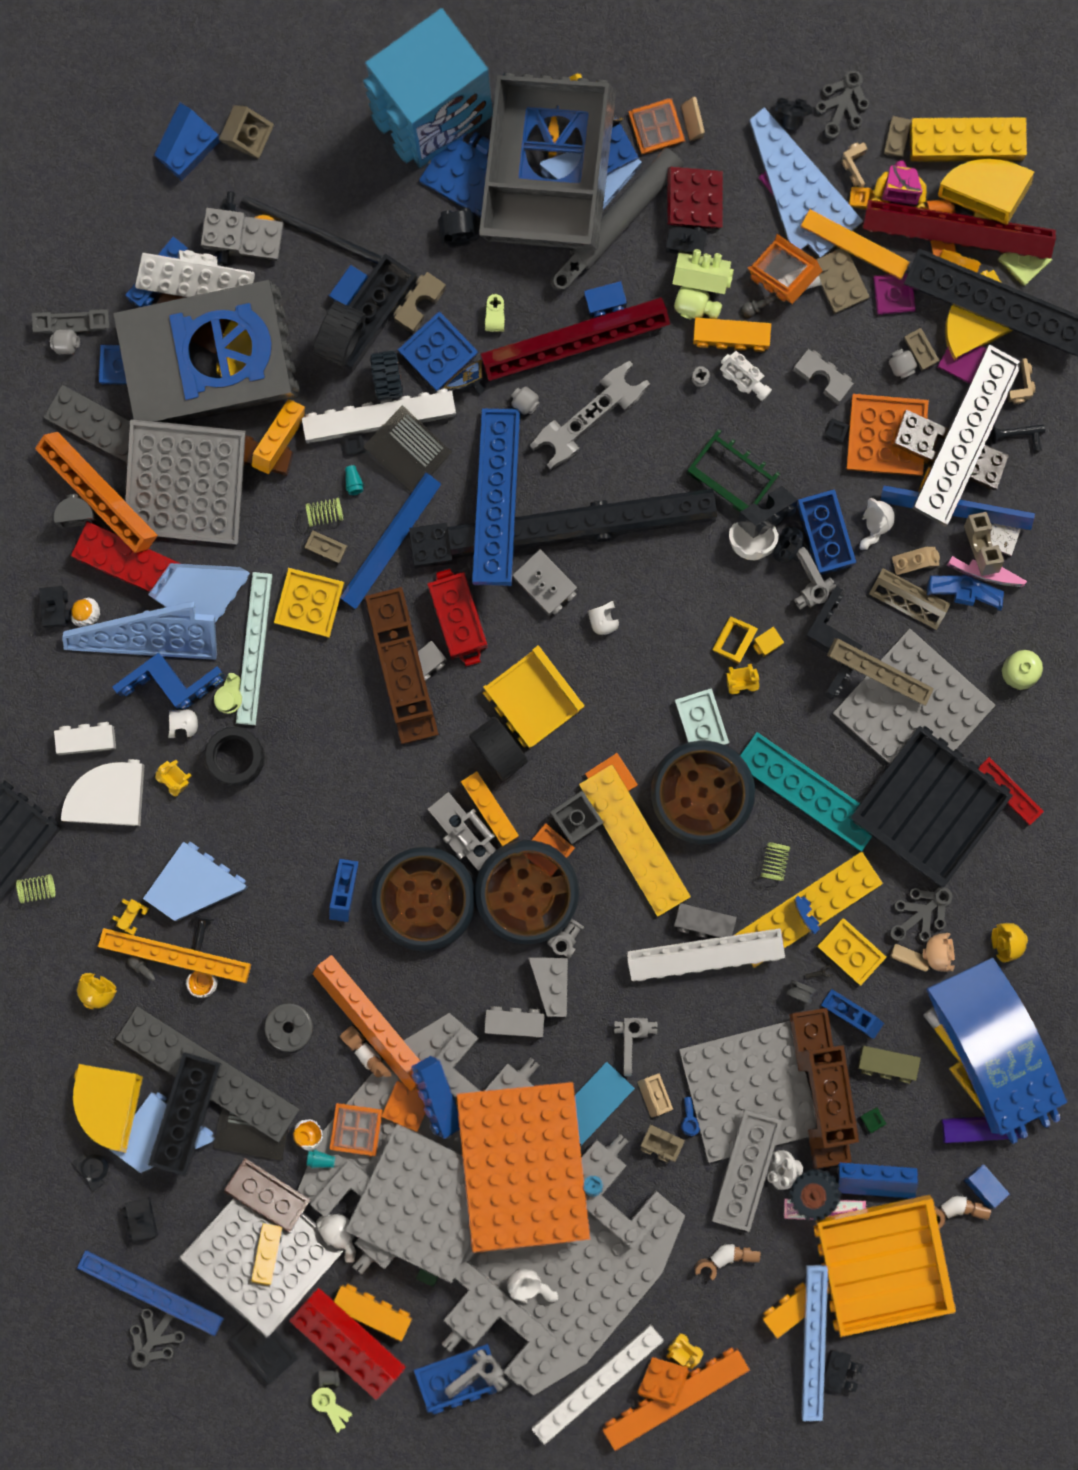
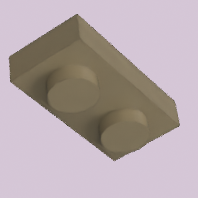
M892 116L884 154L903 157L911 120Z
M921 328L904 337L906 344L922 371L940 361Z
M313 530L305 545V549L339 564L348 547Z

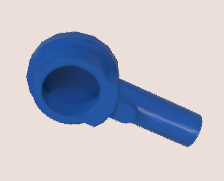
M685 1097L686 1118L681 1123V1129L687 1136H694L699 1132L700 1127L698 1120L693 1115L692 1097Z

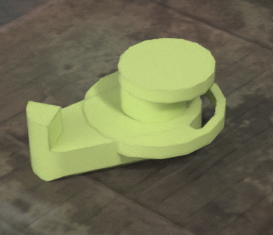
M229 673L224 686L220 687L214 696L216 708L225 714L236 712L242 704V695L239 691L240 677L238 675Z

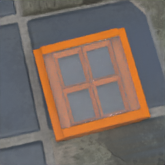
M672 98L628 111L642 155L685 142Z
M336 1103L330 1150L376 1156L383 1110Z

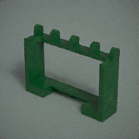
M718 429L689 467L687 474L701 485L703 483L732 503L734 509L741 512L749 506L696 468L715 442L719 443L769 480V483L754 503L756 505L760 503L780 473L777 471L774 476H771L763 470L766 465L764 461L760 466L756 465L747 458L751 453L749 450L744 455L732 447L735 440L732 439L729 444L718 437L722 432Z

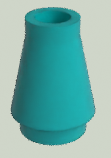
M356 466L346 467V491H348L349 495L362 493L364 491V484Z
M315 1149L308 1151L306 1166H310L311 1169L334 1168L335 1156Z

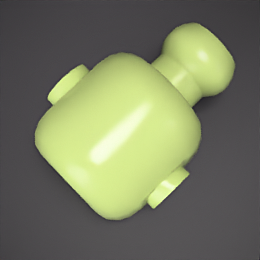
M681 286L674 303V309L682 317L690 320L692 318H701L704 314H707L711 319H717L721 312L722 304L718 301H709V293L705 290Z

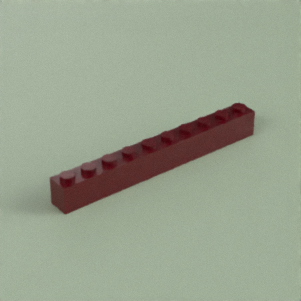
M873 200L867 201L863 229L871 232L881 231L890 235H905L908 238L918 237L927 241L937 240L946 244H961L964 247L974 246L980 247L983 250L993 249L1002 253L1011 252L1021 256H1036L1039 259H1051L1056 241V230L1010 222L1006 225L992 219Z
M658 298L487 351L480 355L488 380L490 381L670 325V321L662 298Z

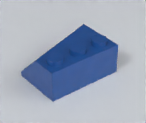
M180 102L154 155L182 181L221 140H219V135L193 110Z

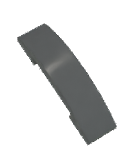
M108 309L89 310V312L32 313L33 333L54 334L56 330L67 329L73 330L75 333L109 329Z

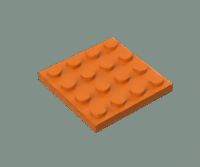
M852 394L846 470L923 476L924 459L899 449L892 444L903 412L908 410L927 419L929 400Z

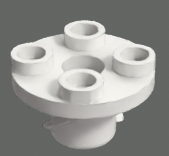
M788 1151L773 1152L767 1179L780 1190L789 1189L796 1178L803 1173V1166L800 1161L794 1160Z

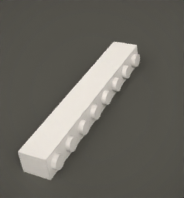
M442 389L438 390L436 394L431 395L426 392L420 393L418 397L414 398L403 396L398 401L389 399L380 401L381 404L376 405L365 403L359 408L348 406L344 407L342 411L337 412L335 409L324 411L325 414H306V417L302 418L306 442L313 443L358 433L363 434L395 428V426L400 427L398 423L405 426L400 422L401 420L409 425L403 419L404 417L414 424L406 416L407 414L417 424L456 417L452 391Z
M781 928L628 951V964L632 981H644L655 977L663 978L668 975H683L688 972L698 973L708 969L718 970L728 966L738 967L748 963L758 964L768 960L778 961L785 958Z
M649 1324L532 1426V1430L546 1444L664 1341L663 1338Z

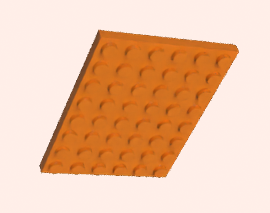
M573 1082L456 1094L472 1252L590 1240Z

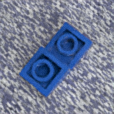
M797 896L794 900L798 913L807 928L813 934H816L820 929L818 926L819 922L812 915L810 917L807 915L812 910L809 907L811 903L804 896L801 898Z

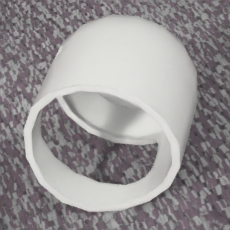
M613 601L587 611L592 629L599 635L610 634L619 626V620H613L610 613L611 609L615 608Z
M187 709L169 710L170 730L168 738H175L176 729H185L187 737H191L197 732L198 719L195 712Z

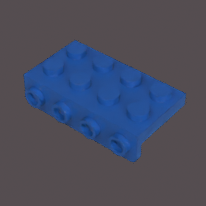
M488 1344L414 1369L427 1412L432 1411L433 1414L444 1411L443 1407L451 1405V1408L461 1405L462 1400L469 1398L470 1401L481 1398L480 1394L488 1392V1395L498 1392L494 1385L489 1386L485 1379L480 1376L452 1398H449L445 1393V1389L477 1364L476 1360L473 1359L475 1353L479 1355L478 1351L483 1349L487 1356H492ZM488 1364L485 1367L486 1374L493 1371L492 1364Z

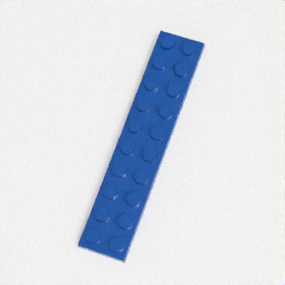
M482 409L473 585L512 586L520 411L518 409Z

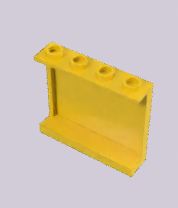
M539 645L487 686H483L485 690L483 692L484 696L489 702L493 700L496 704L494 708L500 717L503 715L508 720L506 725L512 732L516 731L520 736L517 738L523 747L528 746L529 749L585 708L584 704Z

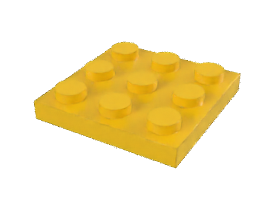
M288 568L274 624L330 638L344 582Z

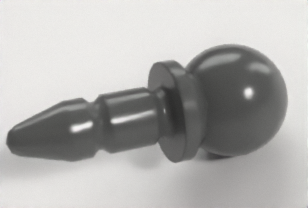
M766 297L758 302L756 300H753L752 303L747 302L742 306L741 312L745 317H752L756 312H760V308L771 304L775 297Z
M136 956L128 958L127 963L131 969H135L137 973L141 972L147 979L155 981L153 973L146 967L147 964L142 958Z

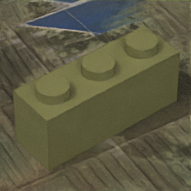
M862 1046L857 1069H862V1074L872 1076L873 1072L881 1073V1078L891 1080L892 1076L900 1077L899 1081L911 1084V1080L916 1081L921 1058Z

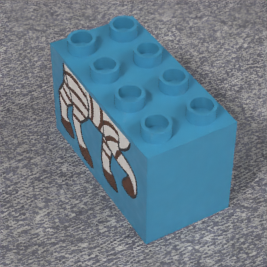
M442 8L365 62L368 77L363 80V83L368 90L365 93L370 100L368 105L373 112L371 118L383 134L390 129L393 131L391 133L395 141L393 147L406 164L414 159L420 168L423 167L433 157L445 150L448 145L460 139L462 135L469 134L493 116L488 68Z

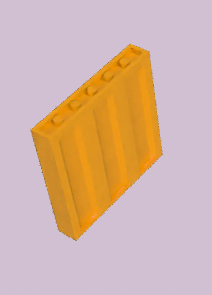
M930 1195L816 1220L817 1225L813 1227L815 1236L819 1237L821 1243L817 1244L819 1255L824 1258V1263H821V1265L828 1267L827 1294L831 1293L832 1300L829 1301L831 1313L835 1312L836 1319L833 1320L834 1329L839 1331L841 1337L956 1312L934 1202Z

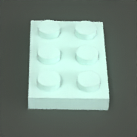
M712 688L675 700L688 742L708 740L724 745L729 744ZM707 750L691 751V753L694 755Z

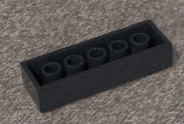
M386 253L349 304L350 307L366 315L365 324L350 359L344 365L352 372L418 280L417 274Z
M183 1052L148 1165L187 1177L222 1063Z

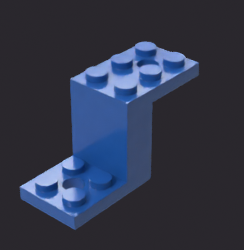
M157 653L115 684L113 689L121 697L124 695L127 697L135 691L134 688L137 685L147 683L152 675L178 710H184L193 705L192 701L197 697L201 699L209 693L207 690L212 686L217 687L224 682L223 678L226 676L217 666L186 688L166 659L160 653Z

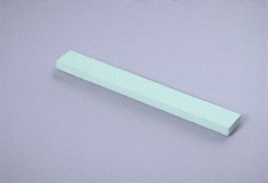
M253 572L240 684L242 704L237 711L236 724L256 726L272 574Z

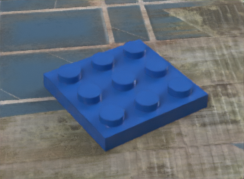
M440 311L398 349V352L436 392L478 354V351Z

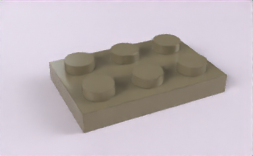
M840 248L816 259L822 269V272L818 275L821 286L834 314L869 299L868 292L849 252Z

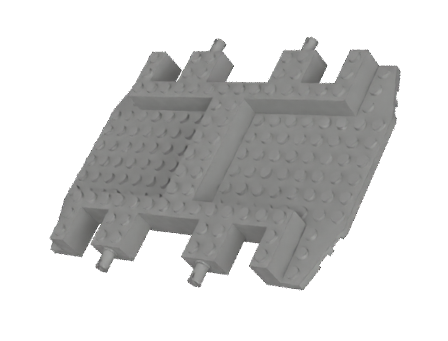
M448 1013L405 1039L404 1042L420 1061L429 1056L441 1061L458 1111L456 1094L480 1092L475 1085L454 1068L478 1040V1037L453 1015ZM531 1057L520 1071H516L511 1065L507 1064L485 1091L534 1086L529 1082L528 1078L540 1065L535 1062L530 1068V1065L534 1062ZM383 1060L382 1063L391 1072V1076L384 1077L383 1075L382 1077H376L372 1073L346 1104L382 1109L383 1114L396 1082L402 1081ZM346 1111L344 1126L355 1127L357 1113ZM360 1113L358 1128L369 1129L371 1115ZM425 1114L416 1133L462 1155L460 1130L445 1139L434 1135L430 1129V1119ZM384 1117L381 1118L376 1156L330 1150L333 1119L323 1130V1139L315 1150L335 1156L334 1168L311 1169L310 1166H307L298 1191L310 1199L311 1206L324 1217L334 1209L351 1188L362 1197L398 1123ZM343 1130L342 1145L352 1146L354 1131ZM358 1132L356 1147L366 1148L368 1133ZM618 1134L611 1145L605 1147L596 1139L581 1157L584 1181L589 1176H597L603 1183V1191L600 1195L591 1197L585 1193L590 1240L472 1252V1244L470 1243L454 1276L469 1290L444 1319L453 1330L445 1341L442 1342L444 1347L452 1342L447 1347L449 1351H452L458 1342L464 1338L474 1346L500 1316L527 1340L526 1344L505 1367L504 1373L518 1385L521 1384L532 1395L544 1390L591 1359L663 1273L685 1218L681 1211L656 1190L631 1219L602 1196L605 1190L626 1167V1164L618 1158L617 1154L629 1141L624 1138L618 1144L623 1138L622 1135ZM359 1238L355 1244L363 1250L364 1254L353 1267L357 1270L363 1264L358 1271L360 1274H363L373 1261H376L385 1269L396 1255ZM516 1270H533L541 1279L542 1284L548 1285L553 1292L558 1293V1300L548 1302L541 1293H537L531 1299H526L527 1303L515 1300L508 1292V1280Z

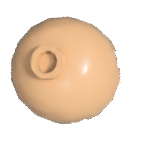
M950 933L934 935L928 940L926 948L923 949L924 960H928L929 966L936 971L948 972L954 970L955 965L951 966V960H955L952 939H948Z

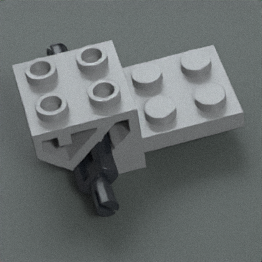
M227 191L226 203L222 204L221 210L206 208L201 246L202 248L214 251V257H217V266L223 267L224 264H227L228 255L236 257L249 256L278 261L283 222L246 217L244 213L235 212L236 205L233 204L235 193Z

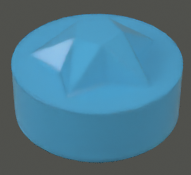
M589 1176L585 1179L583 1188L588 1196L596 1197L602 1193L603 1183L599 1177Z

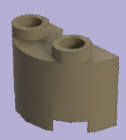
M650 1125L642 1141L641 1151L650 1155L652 1152L659 1154V1159L667 1163L669 1160L675 1162L685 1140Z

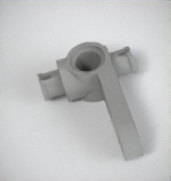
M804 547L799 549L797 556L811 583L800 591L801 596L794 599L800 610L807 605L811 608L817 603L825 602L830 596V591L836 587L835 584L833 585L834 581L831 578L823 581L810 554ZM819 588V595L814 597V591Z
M624 1018V1022L615 1021V1026L620 1027L615 1028V1034L624 1033V1076H632V1037L647 1038L648 1034H657V1029H652V1027H657V1022H648V1018ZM631 1022L639 1024L640 1029L637 1033L629 1031L628 1026Z
M483 1349L478 1351L479 1355L476 1353L473 1355V1359L476 1360L477 1364L445 1389V1393L449 1398H452L480 1376L485 1379L489 1386L494 1385L499 1392L503 1390L501 1385L504 1387L508 1385L503 1378L505 1373L491 1355L487 1356ZM488 1364H492L493 1371L486 1374L485 1367Z

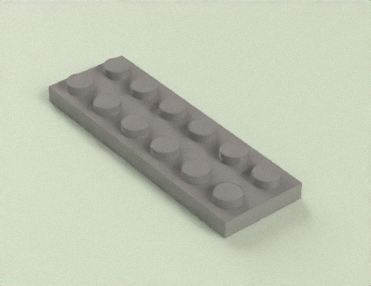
M744 1109L712 1216L713 1222L750 1232L782 1119Z

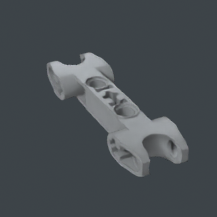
M630 360L609 372L600 381L605 390L561 427L556 420L552 421L542 429L537 438L530 444V448L533 451L543 445H551L555 449L556 454L547 464L550 470L574 456L580 450L574 441L619 404L626 411L639 400L641 395L650 386L647 380L637 386H630L626 383L624 377L633 367ZM607 399L610 403L609 406H600V400ZM587 412L590 414L594 412L593 419L591 417L586 418ZM576 423L581 426V429L578 432H574L570 429V426Z

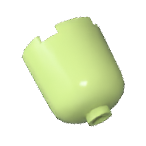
M1020 650L1008 656L1002 667V675L1005 682L1018 690L1028 689L1035 685L1043 671L1041 659L1037 654L1029 650Z

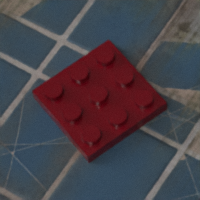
M669 167L667 225L722 228L723 171Z

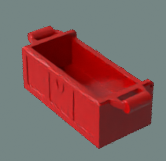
M451 569L436 573V581L428 583V588L451 659L459 657L466 667L480 663L481 650L488 648L465 574L462 572L455 575L451 572ZM478 652L476 656L463 659L465 655Z

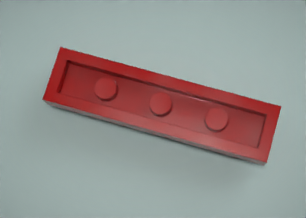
M990 757L979 766L978 770L984 774L986 772L991 774L995 778L994 782L998 785L1004 784L1011 790L1010 794L1013 796L1007 804L1028 825H1031L1044 812Z

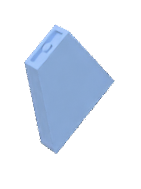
M565 153L544 160L540 163V173L547 179L556 180L563 178L576 168L582 154ZM639 159L607 174L603 210L640 169L641 161Z
M170 563L148 595L164 607L195 602V614L215 615L216 622L224 614L229 602L236 597V592L246 583L250 573L240 567Z
M183 842L143 899L174 921H179L246 890L248 887L244 884L246 880L239 875L234 877L229 874L230 869L222 863L219 866L213 862L214 858L206 852L204 855L197 851L199 847L192 842L188 844Z
M159 1092L156 1094L151 1093L134 1115L127 1152L122 1153L109 1149L140 1173L153 1168L148 1163L167 1106V1098ZM205 1126L201 1131L196 1149L215 1140L212 1136L213 1132Z

